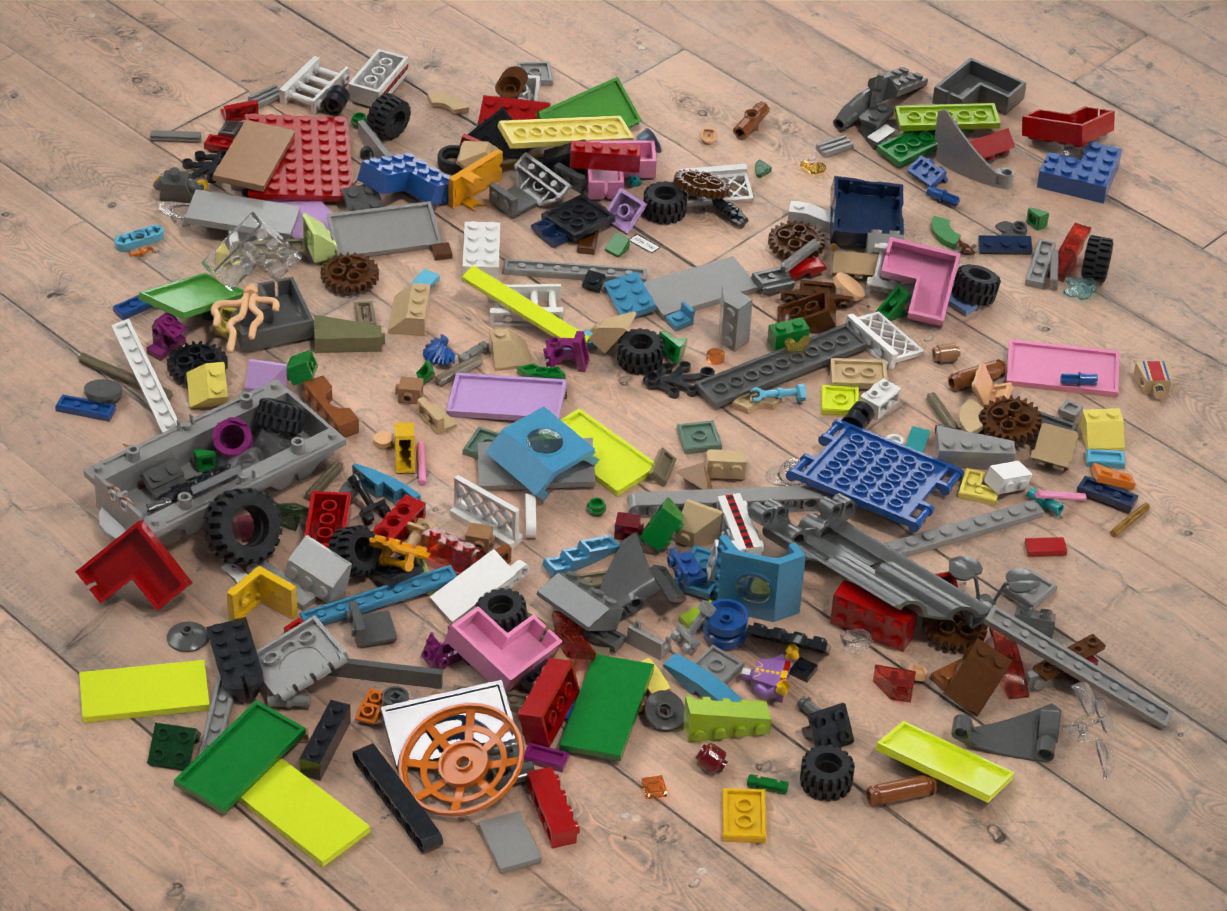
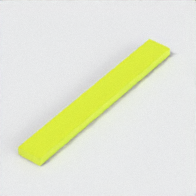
M474 265L462 276V281L553 337L574 338L576 332L579 331ZM585 334L586 343L588 344L590 342L589 336Z

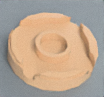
M838 272L834 276V285L838 289L841 287L843 289L842 293L845 296H853L854 301H861L865 296L862 286L849 275Z

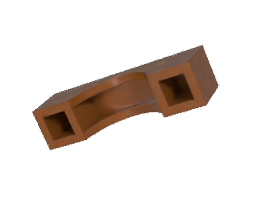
M324 375L303 382V399L308 401L314 412L344 438L359 433V418L351 408H338L329 404L332 401V385Z

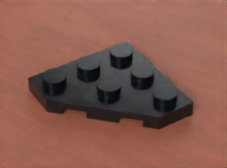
M504 107L467 134L496 146L499 150L503 151L502 156L521 158L525 152L529 153L534 149H510L498 128L499 121L513 120Z

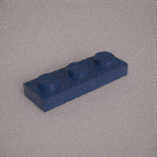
M979 235V254L1031 255L1032 239L1031 236Z
M1084 476L1077 487V493H1085L1088 497L1131 512L1139 496L1112 485L1099 483L1096 479Z

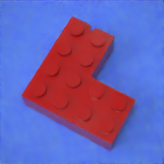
M1087 106L1071 113L1037 109L1022 116V136L1028 137L1030 140L1043 139L1044 142L1057 141L1061 145L1069 143L1073 144L1074 147H1083L1084 144L1114 131L1115 111L1100 109V116H1098V108Z
M144 520L136 522L75 571L86 586L96 582L97 585L89 590L100 604L107 601L133 580L153 607L159 610L193 584Z

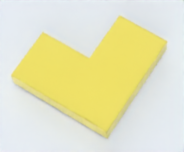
M966 468L958 492V498L996 506L999 495L990 486L982 485L985 472Z

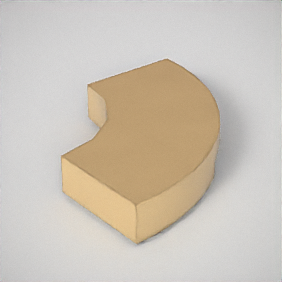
M438 92L428 93V100L433 108L447 109L453 115L469 112L467 103L457 96Z
M748 393L735 399L732 402L731 408L746 414L757 409L774 410L782 399L770 397L754 403L751 399L758 398V394L750 395Z
M972 398L961 407L959 425L962 431L979 433L983 431V424L979 421V416L984 408Z

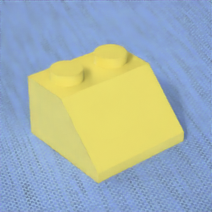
M224 362L206 363L187 372L190 409L216 407L228 402Z
M1120 408L1082 411L1080 429L1086 449L1125 450L1124 420Z

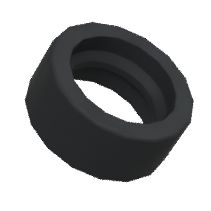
M448 145L439 150L437 164L442 172L455 175L463 170V168L456 164V161L447 160L458 158L461 146Z

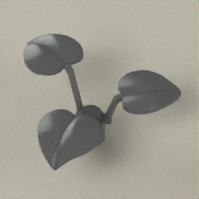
M958 556L949 560V572L952 577L960 581H968L973 578L976 590L975 599L989 606L990 611L993 605H996L997 599L1006 586L1009 585V590L1014 593H1026L1041 585L1040 579L1030 571L1015 568L1006 573L1007 581L1003 583L994 599H992L988 594L980 595L976 575L981 574L983 568L979 561L968 556ZM962 611L963 617L971 629L983 623L987 617L974 618Z

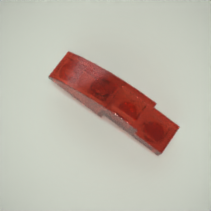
M553 611L555 634L563 641L560 648L564 655L568 658L594 661L596 652L583 637L585 629L560 611Z

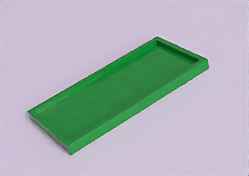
M594 654L559 744L560 750L621 761L652 678L654 664Z
M255 700L174 779V786L218 812L225 814L306 734V728Z

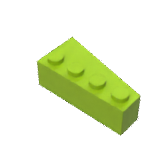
M685 695L683 725L688 742L770 734L771 716L766 701L741 699L739 702H732L729 698L715 701L711 700L710 697L693 699V696Z

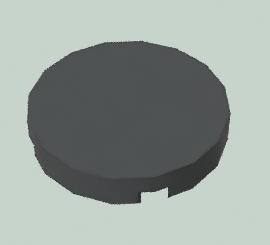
M97 379L86 383L84 395L93 402L106 403L107 400L111 399L114 402L121 398L122 386L112 380Z

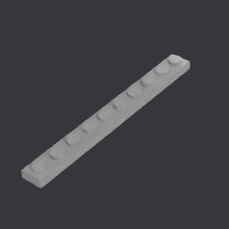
M1034 499L884 544L905 557H909L1042 518L1044 511Z
M995 605L983 622L985 625L1162 730L1174 712Z

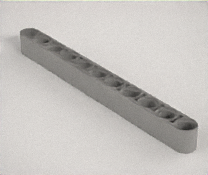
M807 485L634 492L627 496L629 513L641 515V518H652L667 497L673 501L682 513L687 499L716 509L717 496L740 493L743 501L747 502L748 511L753 503L760 502L764 505L770 498L786 506L789 512L818 511V502L823 497L827 496L832 499L834 496Z

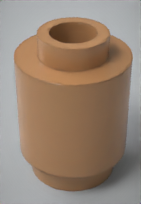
M955 343L937 345L932 348L933 360L939 363L957 361L958 357H960V348Z

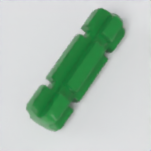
M749 774L747 786L753 788L759 786L758 789L773 792L778 790V793L787 794L789 782L783 780L777 782V779L763 776L758 778V775Z

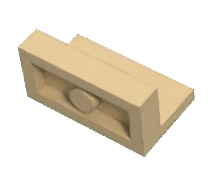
M424 397L417 399V414L437 435L457 427V423L437 403L431 405Z

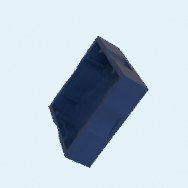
M834 176L830 189V244L835 243L865 248L867 233H871L872 229L882 230V234H889V230L900 231V235H904V219L902 216L904 204L903 184L880 181L870 182L857 178Z

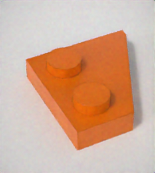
M1097 463L1092 464L1091 471L1097 482L1134 490L1136 483L1130 474L1118 472Z

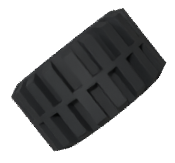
M392 93L382 94L372 103L369 109L367 125L379 136L386 140H393L402 134L410 120L411 107L408 102Z
M659 181L646 187L643 202L647 205L643 210V214L647 216L648 220L667 225L677 223V221H681L686 216L687 193L677 188L674 182Z
M1095 235L1089 237L1081 271L1083 279L1098 282L1106 280L1113 251V239Z
M972 264L961 265L958 267L952 291L958 298L968 303L986 306L993 304L1001 280L996 273L985 267Z
M642 328L630 329V331H626L618 339L617 361L623 370H628L629 373L645 375L648 372L658 370L662 366L664 341L655 331Z
M261 398L254 422L271 430L299 434L302 433L307 409L288 401Z
M364 525L337 529L331 535L332 540H329L328 543L330 546L328 549L352 563L349 577L368 575L379 564L380 548L370 546L369 539L370 537L374 538L375 533L370 531L369 527H364Z
M499 588V590L493 589L491 592H486L484 597H480L475 605L480 607L507 633L528 619L526 601L523 595H519L518 591H512L510 588L507 590Z
M819 745L818 748H811V751H807L805 756H803L800 785L805 793H809L810 797H817V800L820 801L822 799L826 801L834 799L836 801L840 797L844 798L851 791L855 764L852 756H848V752L842 751L840 747Z

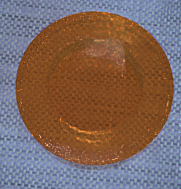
M711 348L707 351L706 360L713 365L722 364L725 360V352L719 348Z

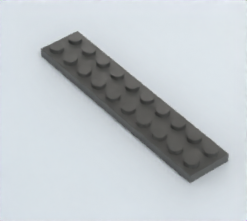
M845 323L695 382L694 386L714 409L732 403L735 399L745 394H755L756 392H750L754 387L765 390L828 365L831 358H846L866 350L868 343Z

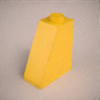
M414 422L395 423L396 473H415Z

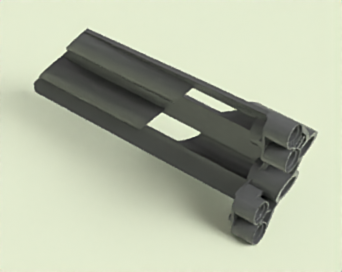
M841 493L836 494L832 499L827 496L823 497L817 505L820 516L815 513L807 514L801 519L798 526L793 525L788 518L789 510L787 507L772 498L768 499L764 505L760 502H755L749 508V517L763 526L762 533L764 537L787 551L788 545L796 542L806 555L805 560L823 563L897 609L901 610L905 606L922 617L953 620V615L960 610L974 618L987 616L990 612L989 606L847 522L854 514L857 504ZM881 564L880 566H878V567L876 568V570H874L873 568H871V566H875V565Z

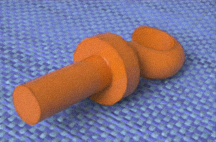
M149 246L144 249L138 248V251L129 253V256L139 255L142 257L148 250H151L153 253L155 249Z

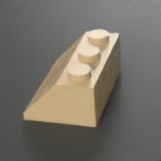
M834 251L832 255V274L836 275L838 272L854 276V279H864V276L872 277L875 274L879 254Z
M412 283L394 296L388 334L425 336L430 307V284Z

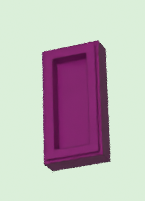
M530 742L524 753L525 762L532 761L535 766L543 768L552 767L554 771L562 773L569 759L568 752Z

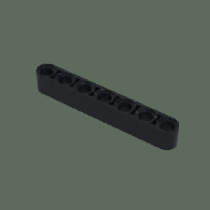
M371 743L353 751L352 756L356 766L419 851L425 853L443 845V838L439 829L378 748Z

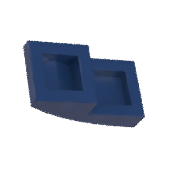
M542 219L531 225V229L537 236L554 248L568 241L567 235L556 230L555 223L549 220Z

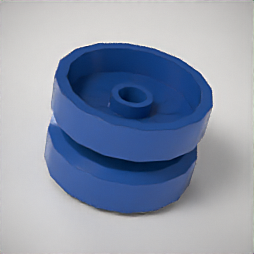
M731 599L712 601L711 604L716 608V611L712 617L707 616L704 620L702 631L704 640L710 646L713 644L721 650H732L740 647L747 638L746 631L749 618L747 609L743 604Z

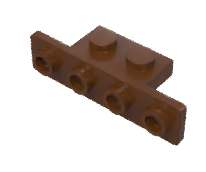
M800 280L799 291L781 290L780 300L787 303L828 289L836 306L848 308L853 305V296L835 295L836 286L831 282Z
M1091 634L1067 648L1087 659L1103 651L1106 645L1097 636ZM1046 660L1033 666V671L1044 681H1048L1064 672Z

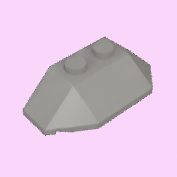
M527 152L514 165L517 187L536 199L539 207H544L561 200L572 187Z

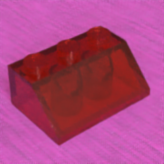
M432 526L421 535L420 546L428 548L427 552L431 553L428 558L444 566L451 565L453 570L459 573L464 572L486 555L483 549L475 546L473 543L448 534L438 527Z

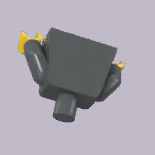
M172 167L170 170H165L163 176H155L153 187L156 190L161 189L160 201L191 203L196 189L208 190V181L198 180L196 182L191 178L190 173L179 171L177 167Z

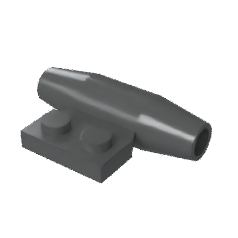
M867 88L842 107L835 117L833 124L838 130H843L859 120L862 125L878 130L894 115V109L883 104H876V107L869 106L872 92Z

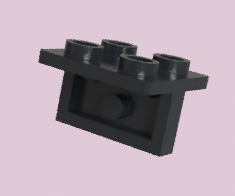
M839 703L808 714L809 726L803 727L802 732L803 736L812 738L815 747L818 748L819 745H833L832 747L836 748L854 743L845 703Z

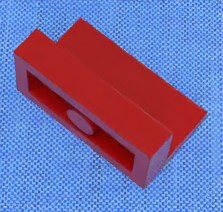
M257 100L225 105L224 109H220V112L225 122L226 120L242 121L245 120V114H259Z

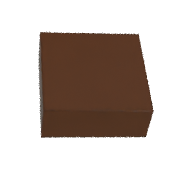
M449 242L431 244L435 261L452 259V250Z

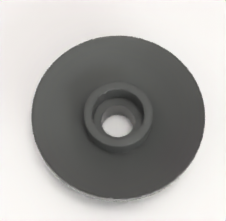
M196 622L178 623L170 628L167 633L169 646L180 652L199 650L208 640L206 628Z
M659 690L648 697L645 703V714L648 721L654 727L661 730H673L683 722L685 706L680 697L675 693ZM660 710L665 711L666 715H662Z

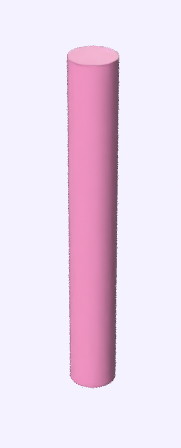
M419 441L417 443L419 485L424 486L426 485L425 443Z
M1041 490L1035 492L1036 498L1086 500L1085 493Z

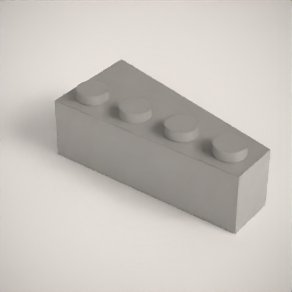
M937 426L935 453L936 458L961 469L989 470L991 465L1015 461V444L1012 440Z

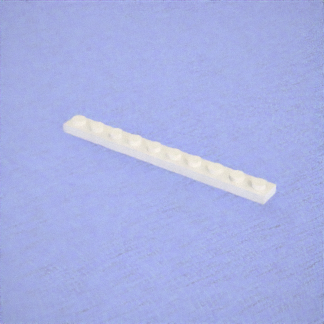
M127 319L111 325L161 432L163 433L176 427L178 419L130 320Z

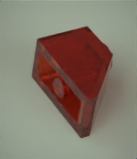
M875 664L873 682L889 699L911 703L916 671Z

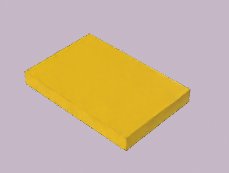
M723 788V842L766 843L765 790Z

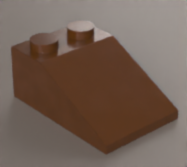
M827 289L778 306L777 323L802 317L810 328L809 332L820 333L836 327V304Z
M977 638L967 648L943 694L975 716H978L1004 677L1012 660Z

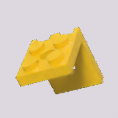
M258 566L247 576H244L238 584L231 587L227 592L229 621L245 617L261 602L292 620L298 616L297 587L261 566Z

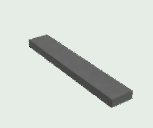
M347 658L348 663L336 670L331 668L332 672L327 675L442 689L443 669Z

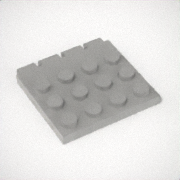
M315 615L256 650L263 670V684L277 701L281 699L283 702L296 694L295 690L300 692L314 683L313 679L318 681L332 672L331 668L336 670L348 663L347 658H349L346 651Z

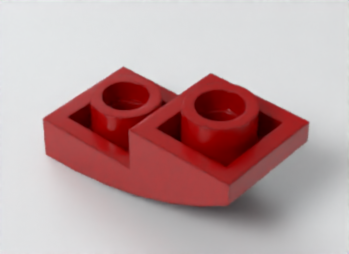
M820 257L806 258L789 270L788 274L793 280L807 273L813 277L826 270L827 267Z

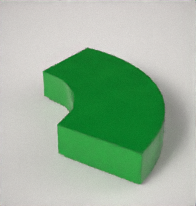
M933 216L932 233L936 235L940 243L955 249L961 235L951 229L950 220Z
M532 363L517 367V373L521 377L566 379V374L558 366L541 367Z

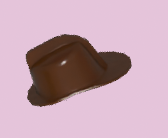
M518 66L507 68L497 81L495 91L500 97L518 99L528 81L527 72Z

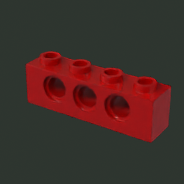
M405 494L401 500L396 502L395 507L386 513L384 519L376 524L373 532L375 535L387 537L386 541L389 538L401 540V545L409 536L407 523L412 522L416 524L419 518L424 519L426 517V503Z

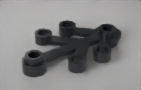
M222 150L217 154H205L204 151H196L195 160L198 162L185 158L182 160V167L184 169L199 168L190 174L193 180L209 171L207 181L210 184H214L217 182L213 181L216 166L220 164L227 150ZM204 160H212L211 162H202Z
M682 361L680 366L673 372V365L671 363H663L657 372L651 371L646 373L643 378V384L649 388L658 387L668 392V396L672 399L679 398L680 389L678 387L686 390L689 397H696L698 389L685 381L702 380L715 375V370L711 367H703L700 373L681 375L682 373L690 372V362ZM666 383H671L677 387H672Z

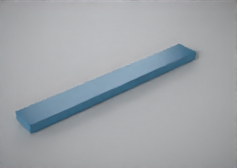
M448 565L414 576L392 587L385 585L300 612V619L306 621L315 615L323 625L346 619V611L349 610V602L357 601L360 614L440 589L456 578L457 575L452 566Z

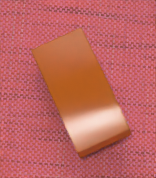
M368 689L364 702L361 701L355 721L371 725L377 724L381 717L380 707H382L383 691Z

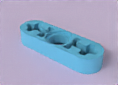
M152 225L119 235L114 239L115 249L125 252L164 239V228L160 225Z

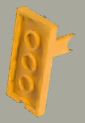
M499 149L494 150L448 179L449 207L455 209L462 204L474 212L475 206L484 207V204L472 197L489 188L490 184L502 180L500 164L502 163L503 151Z

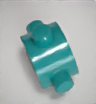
M636 175L627 179L631 187H638L642 184L640 177Z

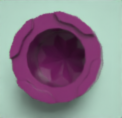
M229 417L218 422L213 429L212 439L214 446L220 456L225 459L240 460L251 451L253 437L245 421Z

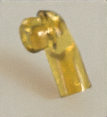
M804 159L800 163V166L811 174L823 173L827 169L823 162L810 163Z
M806 335L798 342H794L792 338L785 341L786 349L788 351H802L811 342V339Z

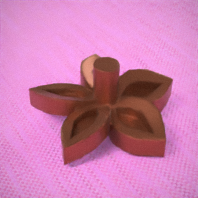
M960 239L958 240V246L963 248L960 251L961 254L966 252L974 255L976 253L967 243L964 244Z

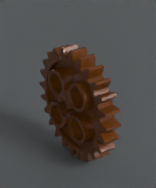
M683 169V171L679 170V172L676 171L673 180L674 185L680 188V190L700 198L703 196L706 199L708 197L712 199L725 198L730 189L729 183L723 180V178H718V175H712L705 171L699 172L697 169L695 171L689 169V171Z
M794 220L793 223L787 221V224L781 222L780 226L775 225V229L771 228L768 245L769 249H773L772 253H777V257L783 256V260H785L812 239H816L820 242L819 248L806 257L812 258L813 256L819 257V254L823 253L826 238L824 233H821V229H816V225L810 226V223L805 225L803 221L797 223Z
M347 252L346 255L340 253V257L333 255V259L328 258L327 262H323L320 271L322 284H325L326 288L330 287V291L336 289L337 294L341 291L344 295L347 292H350L351 295L354 292L360 294L361 290L367 292V288L373 289V285H376L377 281H379L378 264H374V259L369 260V256L363 258V254L356 256V252L353 255Z
M1003 395L1002 400L995 397V402L990 400L989 405H984V409L981 410L980 422L983 424L984 434L988 433V436L1012 440L1019 445L1021 440L1027 443V438L1033 440V435H1038L1042 425L1041 412H1038V406L1033 407L1034 402L1027 403V398L1020 400V396H1018L1016 399H1013V396L1010 395L1009 399H1007Z
M962 610L957 611L953 615V620L923 617L922 626H924L923 632L928 633L926 638H933L932 644L939 643V649L944 646L946 647V652L953 649L955 654L958 650L965 654L966 649L977 638L984 642L988 632V626L984 623L971 629L963 617Z

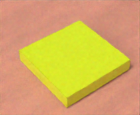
M822 385L821 414L845 416L852 405L859 401V387Z

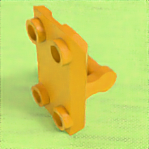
M380 535L369 538L370 546L382 549L378 559L379 564L382 566H395L410 572L414 566V557L427 560L431 554L427 552L428 548L416 545L414 549L413 544L402 542L400 545L401 540L389 538L386 541L387 537ZM391 552L405 554V559L391 558Z

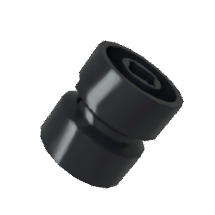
M340 85L332 86L321 103L323 111L329 116L340 115L350 99L348 90Z
M857 401L842 420L865 429L874 418V410L868 403Z

